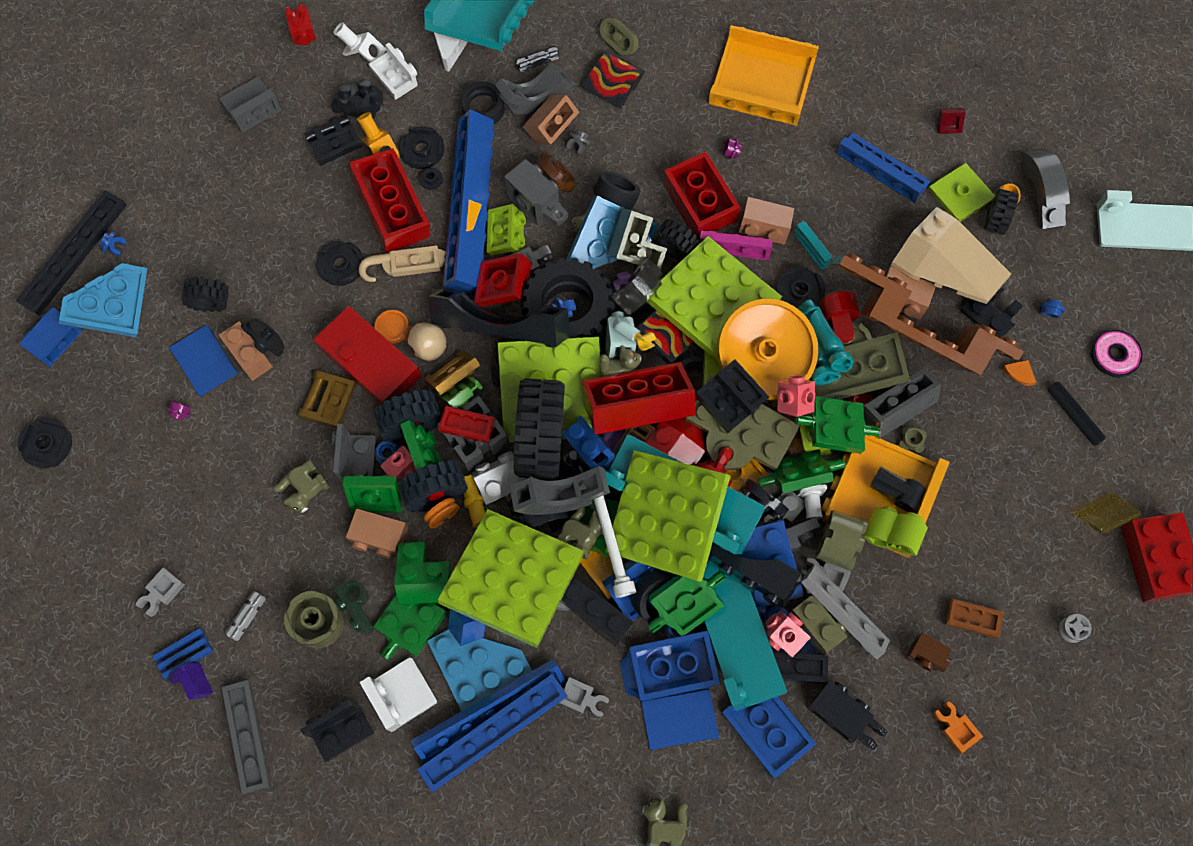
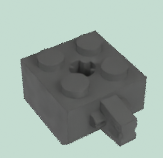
M525 159L504 176L508 199L535 225H545L550 221L558 227L567 220L568 214L559 203L558 186L553 180H547L536 164L532 165Z

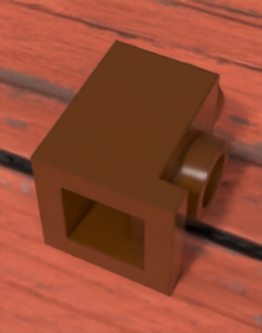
M922 632L914 640L905 659L908 661L914 658L917 659V665L927 671H932L933 669L944 672L951 661V658L948 657L951 649Z

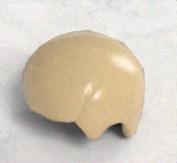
M422 322L416 324L410 330L408 344L413 347L414 355L428 362L436 360L445 352L447 347L445 334L437 325Z

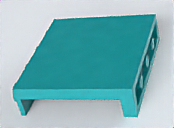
M431 0L424 10L425 30L502 51L506 43H510L514 30H518L520 20L526 17L529 6L533 5L534 0Z

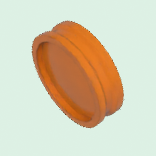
M387 310L381 313L375 321V329L391 344L402 341L405 338L406 330L409 328L407 317L398 310Z
M453 498L445 499L430 509L424 516V520L431 529L439 527L444 523V519L453 517L460 507L458 504H455Z

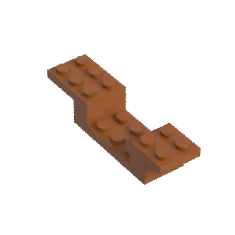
M851 253L836 255L832 262V265L874 287L860 314L895 333L898 332L899 335L969 372L982 375L994 352L1015 360H1019L1024 351L1017 348L1019 343L1008 337L995 336V330L979 324L974 326L965 325L955 344L940 338L936 340L935 333L925 328L917 327L915 329L913 328L914 322L903 316H898L912 292L906 288V282L896 277L887 278L883 276L885 271L874 265H862L863 260Z

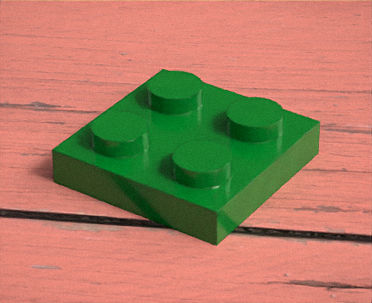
M388 475L344 476L343 488L351 513H355L356 509L370 513H402L403 502L396 477Z

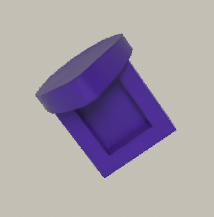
M199 663L185 664L169 676L172 685L181 682L189 700L205 698L213 693L203 668Z

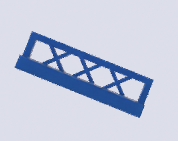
M853 132L848 138L844 137L839 145L837 155L914 203L931 182Z

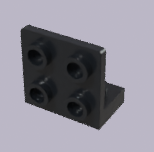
M341 700L330 707L331 711L324 716L318 714L305 722L307 726L302 728L301 732L303 735L313 738L325 762L332 760L375 734L360 705L350 700L347 702Z

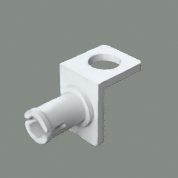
M343 22L334 29L333 33L347 44L342 53L345 56L360 53L371 63L386 51V48L369 32L356 35ZM371 44L375 45L378 50L376 57H372L369 54L368 48Z
M820 484L796 490V495L805 499L806 520L815 517L817 520L823 518L820 496L827 490L826 485Z

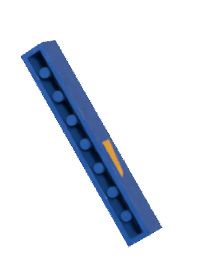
M469 110L458 119L443 281L444 288L463 291L465 294H471L476 291L481 262L485 258L483 249L486 240L485 224L488 218V186L491 177L490 161L493 155L491 148L494 137V120L473 110Z

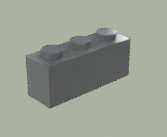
M925 368L910 376L911 381L894 386L864 405L865 424L880 427L879 439L939 401L941 383Z

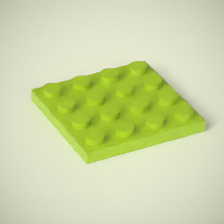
M708 236L645 295L644 300L718 361L717 341L721 328L727 318L746 303L758 299L781 300L782 296Z
M599 336L568 338L557 347H546L545 344L530 341L498 342L503 429L508 435L509 442L515 441L519 384L525 378L558 380L565 384L562 432L565 429L569 430L571 425L578 423L576 419L580 416L590 423L584 406L582 380L601 377Z
M634 450L625 480L627 484L622 491L613 524L620 556L702 582L731 475Z
M488 509L439 596L438 603L538 648L581 562L584 551Z

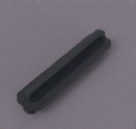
M1055 382L1048 388L1051 396L1092 445L1096 446L1106 439L1103 432L1061 382Z

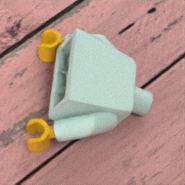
M613 312L611 317L607 319L605 353L610 360H620L621 345L634 352L636 341L639 349L642 351L655 347L652 341L656 340L655 335L652 332L641 335L640 330L634 327L633 318L625 317L623 312Z

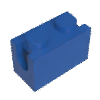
M54 307L41 317L35 327L27 332L19 343L48 367L53 365L83 331L80 327L58 324L60 312Z
M580 416L576 419L578 423L571 425L569 430L565 429L562 434L591 469L600 466L604 470L609 471L616 457L615 452L600 434H594L592 425ZM603 452L606 455L605 459L600 463H596L594 458L601 456Z

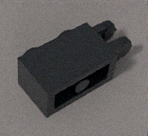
M828 681L807 709L849 743H853L858 739L868 748L875 751L878 745L863 730L868 726L877 735L884 738L888 734L887 730L873 719L874 715L869 712L870 707L858 698L855 701L847 694L848 689L841 683Z

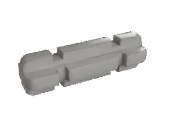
M253 591L247 599L249 602L247 604L244 603L233 620L235 623L233 625L230 624L225 634L231 639L238 641L244 633L242 630L244 628L247 629L258 612L256 609L264 603L265 597L258 592Z

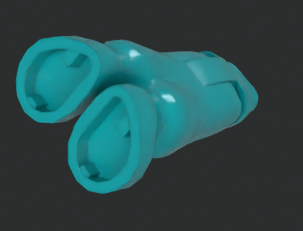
M807 300L798 309L810 321L818 341V359L816 364L818 368L814 370L811 378L815 385H825L841 377L840 372L850 370L854 361L852 355L844 351L843 343L832 331L821 309L815 306L812 300Z

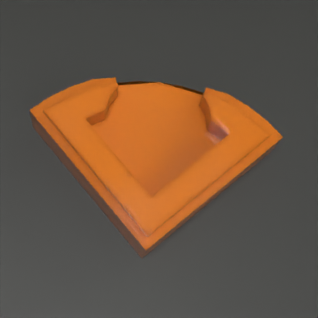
M1029 360L1004 365V372L1014 381L1025 386L1036 384Z

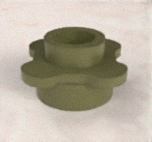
M904 427L901 431L903 438L899 446L906 450H914L918 454L924 451L923 443L927 437L926 432L918 428Z

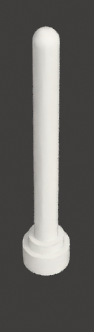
M604 496L594 499V503L616 577L614 581L615 586H613L616 598H621L636 593L634 582L630 581V577H626Z

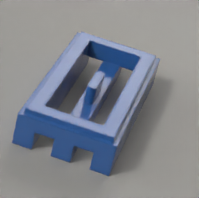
M199 628L153 655V658L158 663V669L163 673L161 674L163 679L167 680L181 666L195 663L214 651L203 630ZM200 637L199 641L188 646L187 648L171 656L165 661L162 660L164 657L168 656L169 654L175 652L176 650L180 649L181 647ZM204 645L205 649L167 670L166 667Z

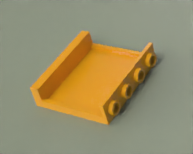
M731 25L715 83L710 91L709 104L797 126L819 46Z
M865 435V450L861 454L851 452L850 455L844 454L845 469L843 468L841 476H835L830 489L834 490L831 499L826 497L821 512L825 514L822 520L826 522L831 511L835 510L869 522L874 508L883 509L885 506L897 510L898 514L907 515L908 512L897 507L891 498L869 487L879 468L883 467L903 479L908 478L918 481L926 488L915 512H913L921 516L924 523H926L950 462L942 458L934 462L878 437ZM889 549V550H891V551H893V552H895V553H898V554H900V555H902V556H905V557H907V558H909V557L911 556V555H908V554H904V553L895 551V550H893V549Z

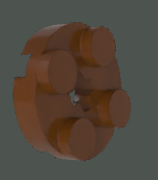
M544 151L537 158L538 161L535 164L541 169L543 174L547 173L552 178L559 191L572 192L578 185L577 182H573L575 180L573 175L558 160L552 162L550 160L552 155Z

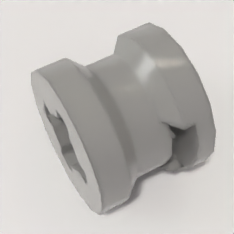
M1073 614L1064 618L1058 627L1061 637L1070 643H1077L1088 638L1092 630L1090 621L1081 614Z

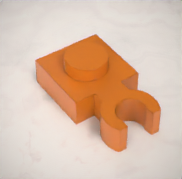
M948 701L944 704L948 709L947 716H943L939 710L934 711L933 715L936 720L947 725L942 731L958 753L962 754L983 736L965 714L958 718L955 706Z

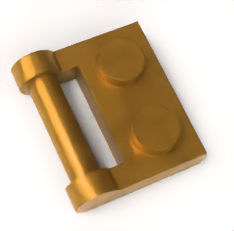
M461 350L456 354V358L432 376L428 375L423 380L431 390L436 391L438 394L448 393L455 388L456 383L463 378L473 375L475 369L480 366L474 356Z
M315 371L312 377L314 381L303 408H300L297 417L337 428V424L343 421L357 384L353 380L322 371ZM323 383H328L317 412H313L312 410Z

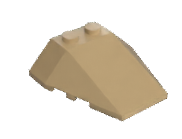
M938 207L911 233L891 266L912 279L919 281L920 278L935 282L934 286L942 288L944 285L957 290L956 294L985 304L990 301L1011 276V273L958 219Z

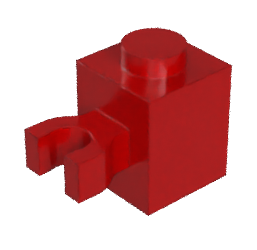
M299 4L296 9L290 10V7L285 8L288 27L294 44L308 45L311 41L317 40L307 6L303 7L302 4Z

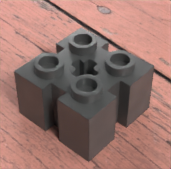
M479 396L462 407L466 411L491 416L490 410ZM496 419L489 444L441 433L452 449L454 448L457 457L468 472L485 461L483 456L485 453L491 451L495 455L510 444L507 433Z

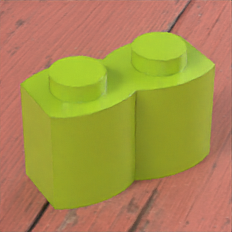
M885 506L883 509L874 508L864 537L870 544L917 556L928 527L922 520L923 518L918 514L908 512L907 515L898 514L897 510Z

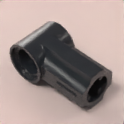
M883 467L879 468L869 486L891 498L900 509L912 513L915 512L926 491V488L918 481L908 478L903 479Z

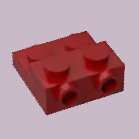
M522 253L482 261L474 302L480 307L520 300L522 286L530 278L532 263Z

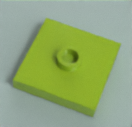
M967 163L928 188L929 192L949 215L958 219L959 222H962L991 203L993 197H995Z

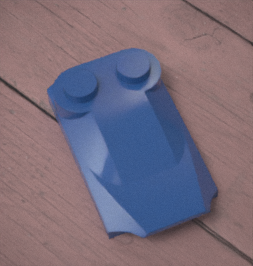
M708 631L629 647L630 649L626 657L620 662L626 694L632 695L640 701L720 685Z

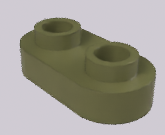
M606 18L602 21L600 25L601 37L619 54L632 55L637 51L639 44L637 36L619 19Z

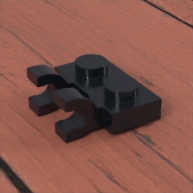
M1001 287L987 304L971 299L960 311L975 324L985 325L995 330V336L1004 337L1015 326L1011 319L1019 312L1023 305L1015 300L1001 313L992 305L1005 290Z

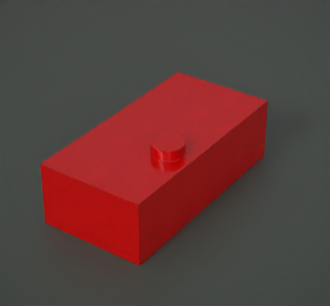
M394 148L349 162L351 179L386 254L430 237V223Z
M350 306L313 339L319 350L380 405H383V402L386 400H392L394 396H402V393L407 392L422 377L419 368Z
M681 362L582 380L584 406L595 435L696 415L695 390Z

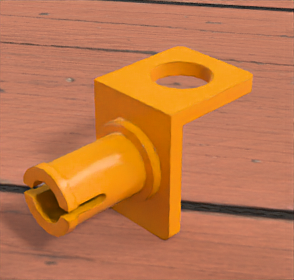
M370 112L364 113L357 118L366 134L361 140L370 147L373 155L379 153L383 146H389L391 149L394 148L398 158L400 157L389 133L377 127Z

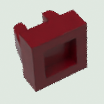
M940 109L938 133H962L966 114L965 109Z

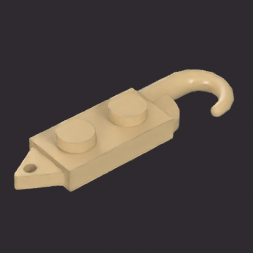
M429 246L371 255L361 261L359 274L365 281L375 282L376 278L368 276L366 269L368 266L382 264L385 272L393 277L441 271L440 268L445 265L446 251L438 249V246Z

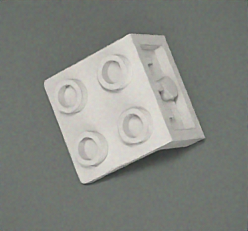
M411 657L376 679L367 677L360 682L386 730L391 732L437 704V699Z

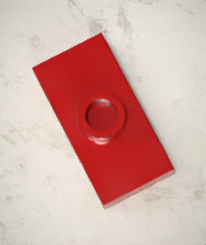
M445 406L438 430L441 433L489 444L495 424V417Z

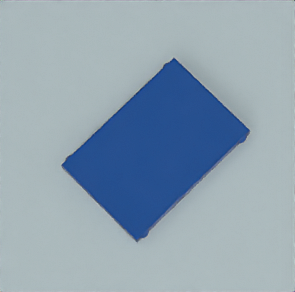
M207 325L169 347L170 352L177 359L199 396L204 395L238 374L237 369L234 368L211 332V328Z
M710 689L641 701L650 750L719 738Z

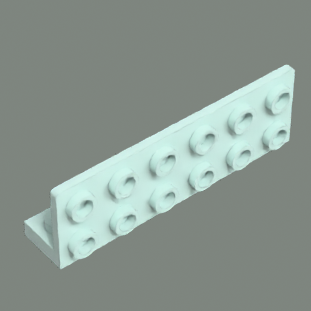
M1107 190L1096 204L1099 243L1101 247L1193 251V206L1130 203L1132 201L1131 191Z

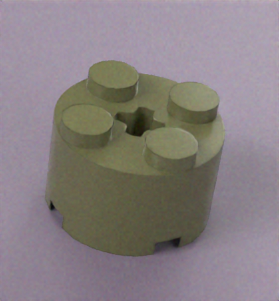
M831 511L823 529L822 540L818 544L816 558L852 571L856 562L854 554L856 552L861 553L864 546L865 538L861 536L865 534L868 521L839 511Z
M307 591L297 595L290 602L287 613L285 612L284 624L288 634L294 640L308 648L320 649L331 645L341 635L344 627V615L340 606L326 594ZM316 615V616H318L319 618L316 620V623L313 625V624H311V623L314 621V618H313V617Z

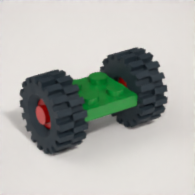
M415 390L410 394L405 392L402 393V396H394L392 400H386L383 402V405L377 407V410L374 411V417L382 439L388 442L393 440L394 442H399L401 439L406 440L416 468V472H410L407 474L408 477H403L398 483L407 511L424 512L426 509H432L445 499H458L462 494L466 493L468 487L458 462L454 461L452 463V461H447L444 463L441 455L436 452L434 446L436 439L429 429L436 428V425L441 422L442 415L436 398L431 391L421 390L418 392V390Z

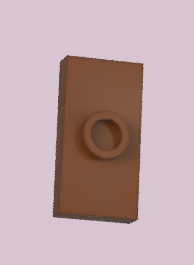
M951 598L949 599L944 625L997 639L1000 637L1004 612Z

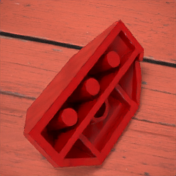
M687 417L660 422L646 443L685 464L697 466L706 453L702 430L685 421Z

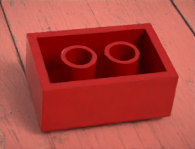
M706 151L664 170L663 185L687 226L692 230V234L697 236L696 239H700L701 231L716 232L738 221L741 207Z
M1183 512L1131 520L1121 527L1143 602L1193 595V542Z

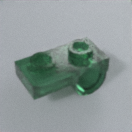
M349 581L334 589L339 596L335 600L344 612L348 609L353 617L349 621L357 633L362 631L366 636L375 631L376 629L361 608L369 599L367 589L358 581ZM355 589H360V597L357 600L351 601L349 598L350 593Z

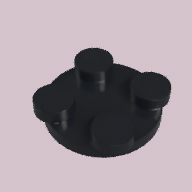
M252 318L249 322L245 321L241 325L243 331L256 340L254 346L261 353L265 354L269 350L278 357L284 353L282 339L265 322Z

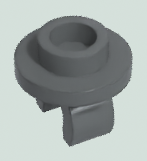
M576 129L575 133H569L574 138L567 142L566 147L571 150L573 145L578 143L579 149L577 153L583 154L586 149L585 143L590 144L591 141L587 139L588 134Z

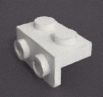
M387 43L385 45L387 53L369 63V67L396 100L418 86L415 77L417 72L411 63L407 64L404 61V56L398 48L394 49L390 43Z
M511 451L498 457L499 460L491 464L485 462L475 467L476 471L471 473L486 505L507 496L510 493L509 486L527 479L519 478L514 474V453Z

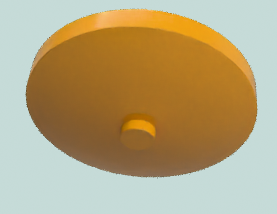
M758 299L744 304L727 318L719 333L717 357L721 370L736 359L769 396L767 400H777L778 382L789 379L791 375H802L805 377V380L810 379L817 364L818 341L813 326L799 309L777 299Z

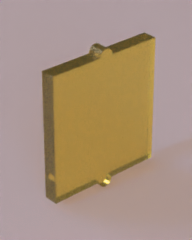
M1112 492L1074 510L1076 516L1084 521L1086 526H1091L1101 535L1141 516L1140 511L1131 506L1128 500H1123Z

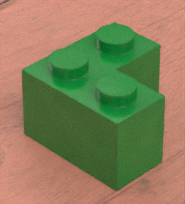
M425 542L399 543L394 583L399 604L438 602L439 596L452 575L450 562H428Z

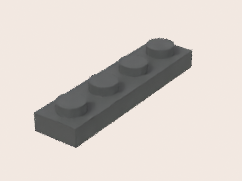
M245 680L222 687L242 795L270 788L272 785L251 681Z

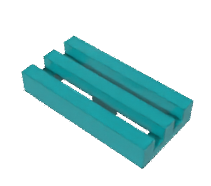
M802 221L797 224L796 233H794L795 237L821 271L829 266L832 255L806 222Z

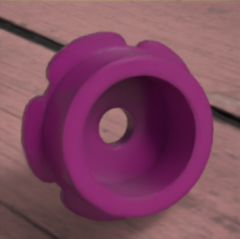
M729 137L725 143L723 155L729 157V160L733 159V157H738L741 151L742 144L739 143L737 137L735 139Z
M171 400L169 407L166 406V409L170 411L169 416L183 420L184 417H190L189 411L191 407Z

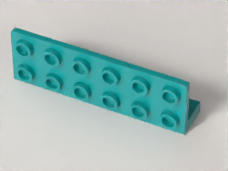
M627 435L609 471L605 470L609 486L623 491L627 484L625 480L634 450L678 462L681 461L631 435ZM727 487L713 542L734 554H742L765 510V506Z
M709 561L703 577L709 579L719 571L718 565ZM725 575L726 580L714 588L715 593L723 600L725 606L707 618L705 624L725 678L723 681L732 707L738 711L787 693V689L751 591L740 583L741 580L734 575H731V577Z

